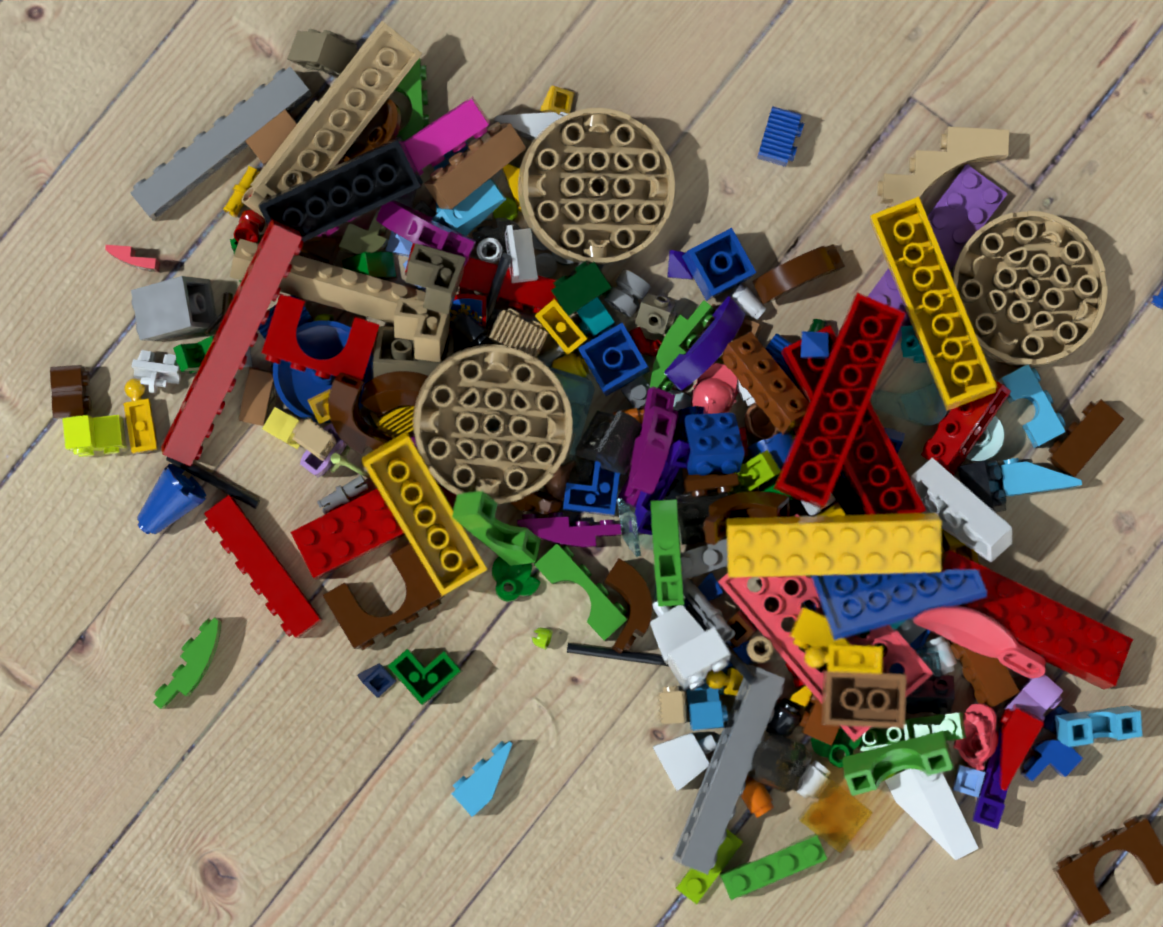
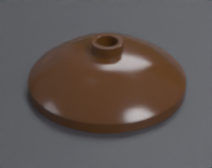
M389 98L385 101L343 155L344 161H348L397 138L401 125V113L395 102Z

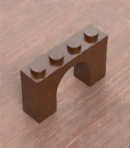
M411 543L390 555L406 586L405 600L395 613L385 617H375L368 614L362 609L349 585L345 582L322 595L354 649L360 647L363 651L375 644L374 638L381 634L385 638L397 631L396 625L405 621L406 624H409L419 618L418 612L426 607L428 611H431L442 604L440 599L445 596L441 595Z
M1137 815L1124 821V827L1118 831L1111 829L1101 835V841L1096 844L1089 842L1078 849L1079 854L1072 858L1070 855H1067L1056 862L1058 866L1052 870L1084 924L1090 926L1111 913L1098 891L1094 879L1096 865L1107 853L1115 850L1129 852L1138 861L1152 885L1157 886L1163 883V845L1147 818H1138Z

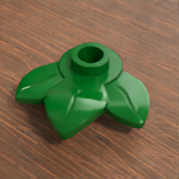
M500 556L494 561L492 577L497 583L495 591L499 599L505 602H512L519 596H530L537 591L541 582L534 577H530L532 571L531 563L511 566ZM511 585L513 590L507 592L504 590V586Z
M840 726L832 745L813 737L811 738V744L817 755L828 758L829 762L835 767H843V759H838L836 752L842 749L845 752V757L853 755V751L861 744L862 736L854 742Z

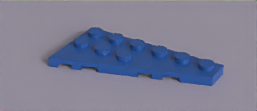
M945 570L943 573L810 575L834 640L914 618L931 609L953 607L984 598L987 595L978 570Z

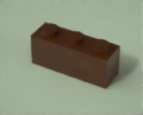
M1102 399L1095 403L1090 401L1081 412L1084 414L1079 422L1074 420L1065 430L1068 435L1061 442L1058 439L1048 450L1051 455L1047 460L1063 474L1075 477L1123 422L1124 418Z

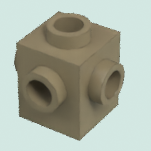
M647 293L641 302L635 325L646 328L650 333L664 335L668 326L671 327L676 320L677 313L673 312L676 303L670 301L665 296H655Z

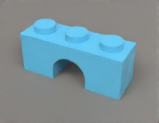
M1025 365L1004 376L998 382L1011 391L1007 397L1009 403L1017 399H1027L1033 403L1035 416L1022 427L1033 447L1036 448L1066 432L1063 428L1066 424L1059 412L1055 413L1052 408L1053 400L1047 390L1043 391L1039 384L1041 378L1034 367L1030 368L1029 365Z
M1130 706L1055 715L1057 741L1068 747L1093 744L1094 738L1101 737L1115 738L1117 740L1142 737L1141 711Z

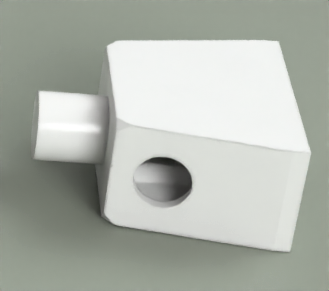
M658 601L652 604V607L658 618L652 620L650 625L664 662L667 665L668 653L705 631L683 605H678L671 609L670 606L658 607Z
M689 733L653 746V749L675 789L678 791L709 766L705 755L714 751L717 744L711 734L697 742L693 733Z

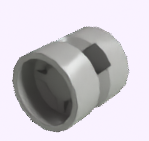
M623 269L616 280L617 287H612L604 300L619 312L632 317L639 307L638 300L644 299L651 286L639 276Z

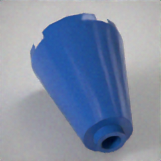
M169 463L164 468L138 514V527L144 533H159L206 500L205 497L207 495L202 486L192 476L188 479L182 475L185 470L181 467Z

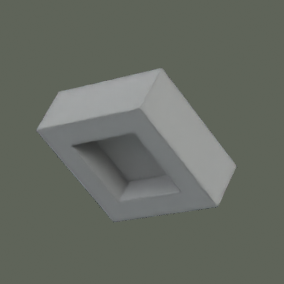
M640 376L621 389V392L632 407L639 410L646 404L647 391L650 389V385L643 376Z

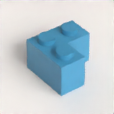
M704 679L705 683L695 690L688 688L686 690L690 730L724 727L723 722L728 721L726 705L721 706V701L719 700V695H724L723 687L712 689L706 684Z

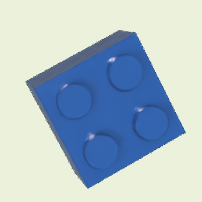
M732 228L689 249L682 256L706 301L743 283L757 273Z
M623 322L578 348L605 396L610 395L650 371Z

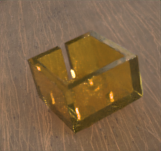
M829 778V781L816 796L818 802L811 801L798 817V820L841 854L873 812Z

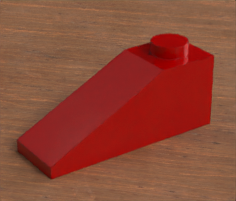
M1016 704L1013 705L1012 709L1007 708L1000 720L1003 725L1001 727L999 785L1004 791L1007 790L1044 724L1041 718Z

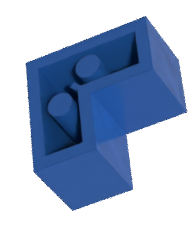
M595 460L592 486L566 483L563 510L614 517L621 463Z

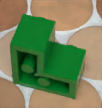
M406 649L388 665L391 671L421 705L427 703L462 672L460 667L445 651L428 666L424 667L411 650Z

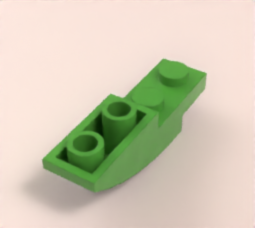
M703 300L688 320L680 314L670 327L654 362L650 388L654 386L669 392L674 386L672 381L664 374V371L679 354L685 355L687 349L691 348L699 339L701 332L708 328L715 320L712 315L716 310L705 300Z
M677 499L651 501L658 607L684 605Z
M214 617L212 620L208 618L200 626L199 630L201 633L195 640L191 637L181 649L184 652L180 657L187 664L185 666L181 664L172 673L174 679L168 685L164 683L155 692L154 695L157 698L153 703L158 708L165 709L179 692L184 696H190L199 685L213 660L218 646L222 621L219 618Z
M962 712L905 719L904 728L871 727L862 735L861 751L872 750L942 730L947 741L964 739L966 735Z

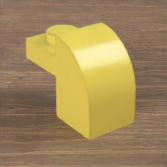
M274 407L262 429L298 450L300 444L293 439L295 435L293 430L300 420Z

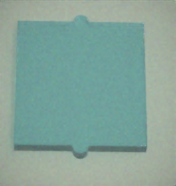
M619 498L617 503L622 538L636 557L641 556L636 516L631 511L629 505L622 498Z

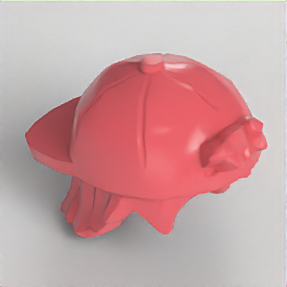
M713 363L697 379V383L693 386L691 399L692 409L695 414L729 413L732 405L737 402L735 398L739 393L736 388L738 379L724 364Z
M976 703L972 704L963 715L966 738L954 740L953 748L958 749L968 766H972L976 770H984V761L994 754L999 736L996 730L994 710L985 704Z

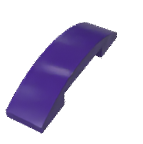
M728 296L713 313L712 316L715 320L685 355L679 354L664 371V374L679 390H683L699 378L721 356L728 343L733 340L741 327L745 313L731 297Z
M678 440L670 446L654 492L652 494L640 492L633 521V530L636 533L652 535L651 501L663 500L679 468L687 469L691 452L689 442Z
M1001 723L998 731L999 741L997 748L988 759L985 768V776L979 797H977L972 819L973 822L994 829L999 827L1008 788L1004 791L999 785L1001 727L1003 723Z

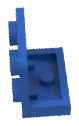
M735 414L687 415L684 423L691 450L687 465L689 475L740 472L744 449Z

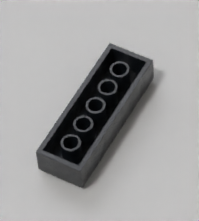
M399 136L263 200L258 207L267 225H269L271 219L299 231L302 236L301 240L304 242L420 188L423 181L402 137Z

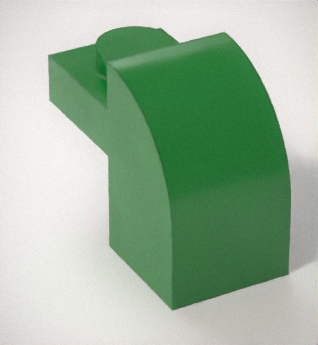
M210 336L198 343L179 344L173 347L181 372L197 373L214 336Z

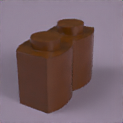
M82 365L50 367L53 418L62 419L88 415V411L92 409L91 397L86 395V386H90L89 371H85V366Z

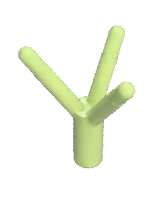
M348 445L342 454L334 453L331 455L330 459L335 463L331 468L332 473L340 465H345L366 478L370 477L368 472L348 461L346 456L351 450Z

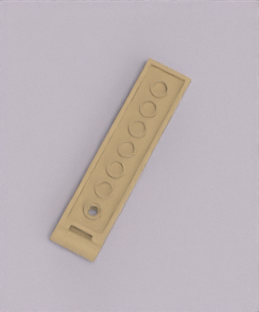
M381 21L319 102L315 100L250 184L252 187L242 197V203L263 217L258 207L263 200L335 167L423 53ZM293 174V178L291 180H287V177Z

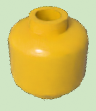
M570 353L554 360L551 372L559 380L563 389L569 390L586 381L589 369L582 356Z

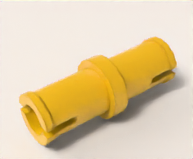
M248 166L239 184L234 185V192L223 208L226 213L229 212V215L235 218L238 217L244 205L242 197L252 187L250 184L260 173V171L256 172L257 169Z

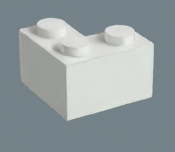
M714 627L668 653V665L684 691L688 688L695 690L705 683L704 679L707 677V672L712 669L714 672L721 670L728 665L727 661L730 660V653Z

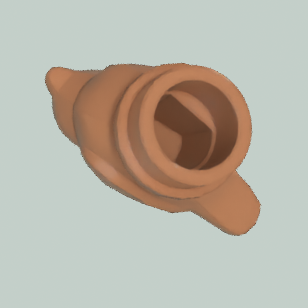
M571 460L565 465L560 464L553 477L544 485L550 496L561 501L565 498L566 483L569 482L571 469L577 464L575 460Z

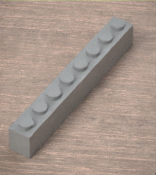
M291 67L286 70L285 68L279 70L273 76L274 80L269 84L260 85L254 90V95L250 99L237 103L231 114L227 117L224 115L218 118L213 123L214 127L207 133L205 131L199 133L193 139V144L188 148L183 147L173 155L174 159L167 164H160L154 169V174L147 180L142 179L134 185L131 195L153 221L248 147L245 140L283 110H286L288 114L312 96L308 87Z
M748 665V667L758 679L751 685L745 678L742 680L729 713L728 721L725 723L672 857L674 861L705 874H708L709 870L716 863V853L719 845L725 840L728 822L735 815L737 799L745 789V779L755 764L754 756L758 747L764 741L765 728L767 723L772 720L775 703L784 690L783 683L785 678L752 665Z

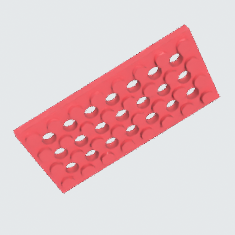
M728 573L717 582L762 635L771 641L773 648L822 704L823 672H819L816 668L806 664L804 660L805 652H802L797 645L793 644L794 638L789 637L790 632H785L781 627V622L785 617H792L796 621L801 605L805 600L813 601L816 606L815 613L825 617L812 579L806 577V575L757 577L762 582L761 589L758 592H751L747 587V582L751 577H729ZM788 580L796 581L799 586L798 592L795 595H788L784 591V584ZM768 597H775L779 602V607L775 612H768L764 607V602ZM890 625L869 630V634L865 638H859L856 634L844 637L851 646L884 644L886 654L882 657L881 673H889V668L893 663L902 665L903 674L906 675L905 698L934 674L900 633ZM840 725L854 742L871 728L866 726Z

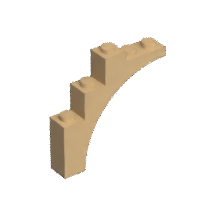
M948 127L945 134L940 136V149H944V151L916 150L913 157H909L908 172L912 173V175L884 173L882 181H877L876 194L881 196L882 204H891V206L886 207L888 209L918 196L920 198L940 178L966 164L990 160H1005L1009 153V130Z

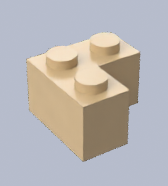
M399 298L394 313L395 338L414 340L415 359L441 362L450 330V312L447 315L423 308L424 301Z

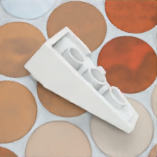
M905 769L885 780L896 803L955 860L979 849L942 772L927 776L923 771L917 769Z

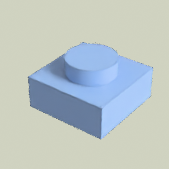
M959 765L952 790L979 797L985 772Z

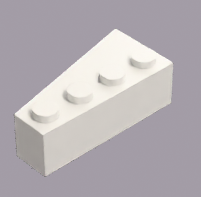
M931 458L911 476V481L926 508V511L923 513H937L943 530L982 557L992 562L1012 544V527L936 460Z

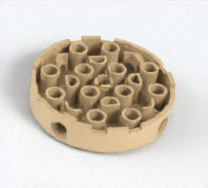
M588 108L569 113L541 131L527 149L518 177L520 207L527 225L531 228L536 238L556 255L581 264L585 261H588L590 264L595 262L596 265L612 263L628 258L646 248L659 235L660 230L669 218L675 194V180L670 158L654 132L645 124L643 125L632 118L631 115L607 108ZM593 180H598L601 183V193L598 194L592 189L591 184Z
M1039 211L1009 213L993 219L976 231L960 251L956 264L952 268L951 276L984 356L1013 367H1023L1025 365H1029L1030 368L1045 366L1061 360L1074 352L1088 340L1097 328L1107 301L1106 270L1098 250H1095L1092 243L1087 239L1086 234L1071 222L1056 215ZM1024 283H1028L1033 287V295H1026L1023 291Z
M480 345L453 354L431 372L416 400L413 415V431L421 458L430 473L442 486L456 495L484 491L497 504L522 499V497L540 489L553 477L560 464L563 463L569 449L572 435V414L569 400L556 376L543 363L528 353L513 347ZM493 417L498 418L500 421L498 429L495 431L487 430V421Z

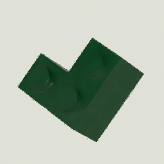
M585 261L575 268L576 274L570 278L564 275L553 283L555 288L551 291L568 316L612 288L595 262L590 264L588 261Z

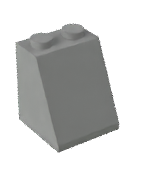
M180 276L131 290L132 307L135 311L137 322L136 331L140 340L158 341L205 332L217 318L210 279Z

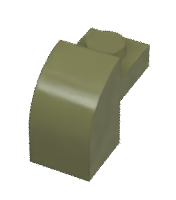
M380 208L377 209L368 231L349 223L339 245L342 251L355 256L364 252H383L386 249L388 240L381 237L382 233L386 234L388 228L376 221Z

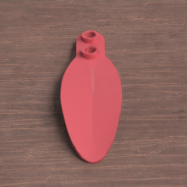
M940 607L923 612L914 618L916 625L933 631L971 651L984 656L998 658L1000 663L1027 678H1039L1045 673L1046 661L1042 656L1020 645L1007 629L978 611L963 607Z

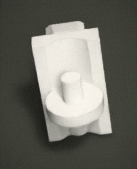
M142 350L138 359H133L134 377L141 378V384L149 385L150 393H156L158 387L166 388L167 382L180 384L181 375L176 355L166 354L163 364L155 363V353Z

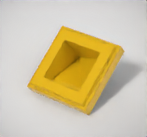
M552 85L545 97L540 112H554L559 115L560 112L569 114L571 112L574 92Z
M804 686L794 693L790 700L805 707L809 703L812 692L807 686Z

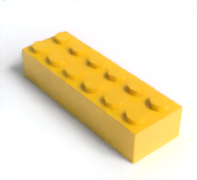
M407 432L362 457L364 466L442 596L487 570L484 561L463 526L452 518V507L428 470Z

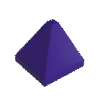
M669 251L667 278L693 280V276L682 258L686 252Z

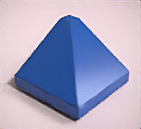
M802 331L800 357L827 359L828 333Z

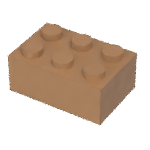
M824 670L821 723L824 725L904 728L906 675L831 672Z

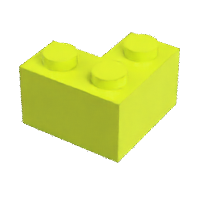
M85 415L62 418L65 449L73 452L74 455L89 457L94 456V451L104 450V454H115L120 452L119 448H126L124 420L120 415L95 418Z

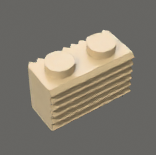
M515 310L500 311L487 336L488 340L497 345L519 349L537 358L549 334L543 331L544 326L533 320L530 323L522 320V315Z
M306 419L305 422L301 420L293 430L295 434L293 439L322 461L325 460L337 443L336 438L332 434L325 431L311 419Z
M679 686L662 687L663 692L658 694L660 697L658 699L660 702L658 705L660 709L658 711L661 712L659 715L661 719L659 721L662 724L687 723L685 691H679Z

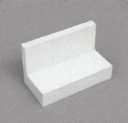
M507 225L505 241L507 254L512 257L509 264L511 283L536 281L538 275L531 228L513 230L512 225Z

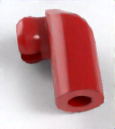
M640 327L629 331L632 340L641 354L652 357L657 356L662 341L646 339Z

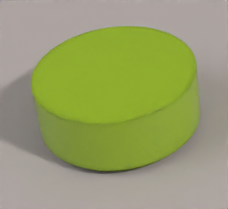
M506 197V200L493 211L495 219L501 223H510L515 220L518 215V207L515 201Z

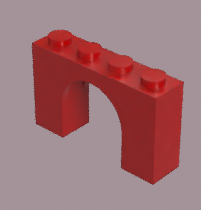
M279 294L262 349V354L266 355L265 360L280 364L282 359L291 362L290 368L305 372L306 367L316 370V376L329 380L331 375L337 377L342 372L362 381L379 324L354 317L344 349L331 359L317 360L309 357L301 350L296 338V330L305 301Z

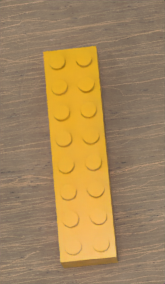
M919 196L870 215L872 228L946 411L995 393L997 386Z
M937 513L726 519L727 571L729 577L941 572V520Z

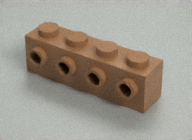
M494 123L488 128V133L482 138L479 137L472 140L468 144L469 148L452 156L447 166L438 168L430 174V179L424 185L440 209L451 210L527 149L511 123Z

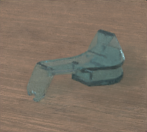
M935 381L929 386L909 394H896L874 388L869 400L874 409L922 427L936 425L947 413Z

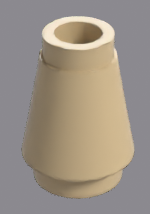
M761 636L753 638L747 648L749 657L754 663L769 660L774 651L771 641ZM756 651H760L762 655H757Z

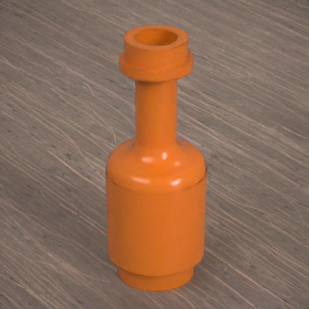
M747 774L745 779L746 786L740 796L750 813H754L758 818L774 808L772 804L773 799L759 777L751 778Z

